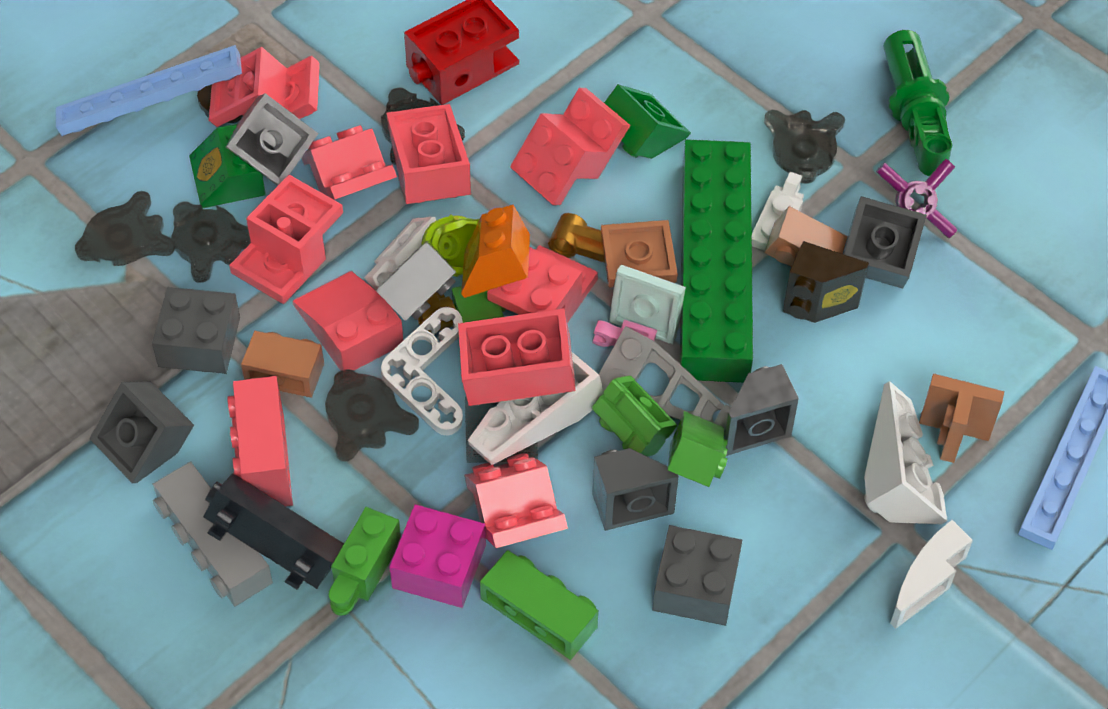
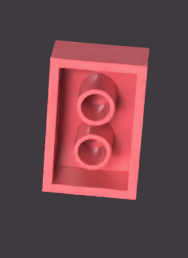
M565 308L458 323L461 377L469 406L576 391L570 333Z
M277 376L233 381L234 396H228L227 398L229 415L232 418L233 427H230L232 447L233 449L235 448V458H233L234 474L282 505L293 506L285 421Z

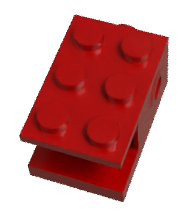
M465 0L404 32L406 66L409 69L410 77L414 83H422L441 105H444L519 65V59L506 46L519 39V29L491 0Z

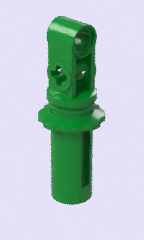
M900 30L888 36L883 45L895 87V92L889 97L888 106L892 110V116L901 121L903 128L909 132L910 144L914 149L919 170L923 174L930 176L945 159L949 160L951 155L952 141L948 132L945 109L949 102V93L946 91L947 87L943 81L932 78L920 36L912 30ZM912 44L913 48L905 53L903 45Z

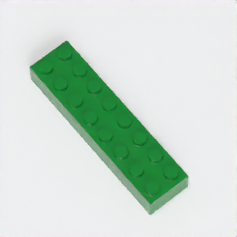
M685 139L682 177L681 286L686 287L681 310L680 365L697 381L744 383L752 369L751 142Z

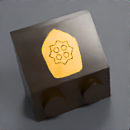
M803 241L789 273L783 312L797 319H805L816 323L857 309L860 304L869 262Z

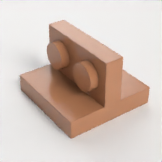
M669 220L601 225V238L609 288L614 287L616 272L620 265L673 283L677 282L678 273Z
M937 374L932 375L919 424L940 429L937 444L943 446L940 460L955 462L963 435L989 441L1005 391Z

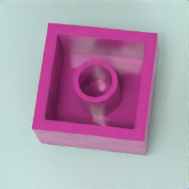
M414 504L389 567L392 588L463 608L486 547L485 523Z

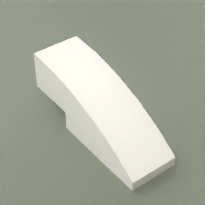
M953 520L948 522L929 540L911 565L901 587L890 623L895 629L950 589L956 573L953 567L967 557L973 541Z

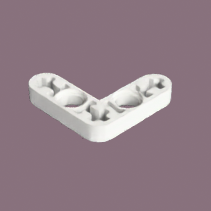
M443 307L435 311L390 352L381 364V375L385 384L440 435L446 436L458 432L461 428L463 421L462 409L423 370L459 337L458 323H463L462 316L457 310L450 307ZM443 319L445 322L453 320V329L444 328L439 333V341L441 342H438L434 335L441 328L440 320ZM418 340H426L432 345V350L426 355H418L412 350V345ZM393 365L396 368L401 365L404 366L403 374L410 381L405 389H403L405 379L397 373L391 376L390 366ZM425 386L429 388L432 392L431 398L426 402L414 400L412 391L416 387ZM438 399L441 400L438 403V408L444 414L454 413L452 424L449 421H445L443 424L440 423V413L434 408Z

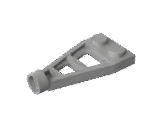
M625 326L599 372L603 392L615 378L632 376L637 382L646 364L655 363L668 375L669 384L662 395L651 396V398L668 416L680 420L683 412L686 411L670 403V399L678 385L684 384L697 393L700 398L696 408L693 411L686 412L724 427L725 436L728 412L731 407L722 404L655 341ZM721 410L714 422L713 414L716 411Z

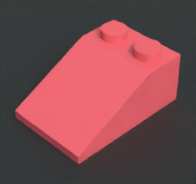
M450 104L386 113L399 181L406 204L471 195L470 163Z
M352 271L292 301L296 310L344 376L391 352L404 341L402 320L375 289Z

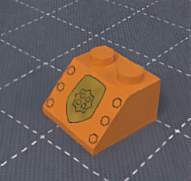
M514 204L503 208H494L488 213L481 215L465 248L461 294L464 298L528 278L530 234Z

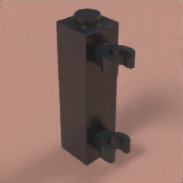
M233 473L223 484L217 481L205 498V501L210 504L203 517L213 523V526L207 533L219 541L223 539L226 533H229L291 572L286 578L285 583L296 590L299 589L303 581L318 589L331 571V566L344 545L343 542Z

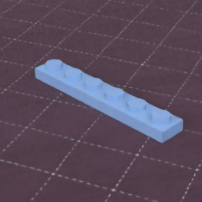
M236 45L58 106L56 107V128L61 136L72 132H80L98 123L109 122L124 114L138 112L153 104L170 101L179 95L191 91H199L205 86L220 81L230 80L242 74L240 53Z
M1097 366L1094 367L1018 533L1019 536L1051 550L1055 546L1108 427L1107 370Z

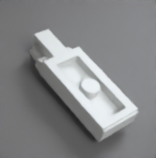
M790 172L784 187L776 185L774 191H771L752 232V247L765 251L775 221L789 206L801 211L804 194L798 192L801 187L802 175Z
M435 217L412 219L374 261L376 265L364 277L373 289L377 290L383 282L421 247L423 235L429 225L436 221Z

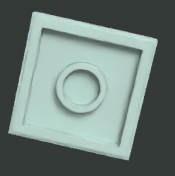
M620 265L616 272L609 322L622 326L624 320L656 329V339L673 344L677 337L686 287Z

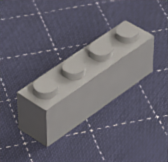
M191 461L153 483L157 496L153 500L155 508L163 519L168 516L174 523L171 526L179 542L182 545L188 542L194 550L191 552V556L201 571L207 569L213 576L210 582L220 598L227 596L235 607L273 583L269 565L259 552L229 533H226L221 541L207 533L213 526V523L203 516L210 504L205 501V498L211 488Z

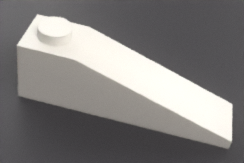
M572 352L576 391L499 402L496 407L490 408L468 439L469 445L487 462L493 465L580 421L593 410V405L604 394L600 375Z
M890 381L884 384L866 466L864 476L865 502L874 513L878 512L887 521L892 523L943 524L947 522L944 494L941 485L937 482L933 483L928 468L934 465L931 456L925 453L924 448L918 441L923 436L913 403L909 397Z

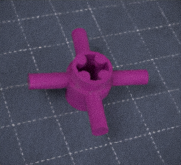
M945 159L925 182L917 180L906 182L885 162L876 170L897 191L895 198L896 206L915 211L911 208L914 204V199L910 197L915 190L917 194L924 196V203H921L915 212L926 214V218L947 238H951L956 233L957 228L936 209L938 198L935 189L955 168L949 160Z

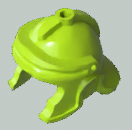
M452 214L438 219L426 229L421 246L428 241L456 270L453 276H462L465 248L479 219L458 215L453 216Z

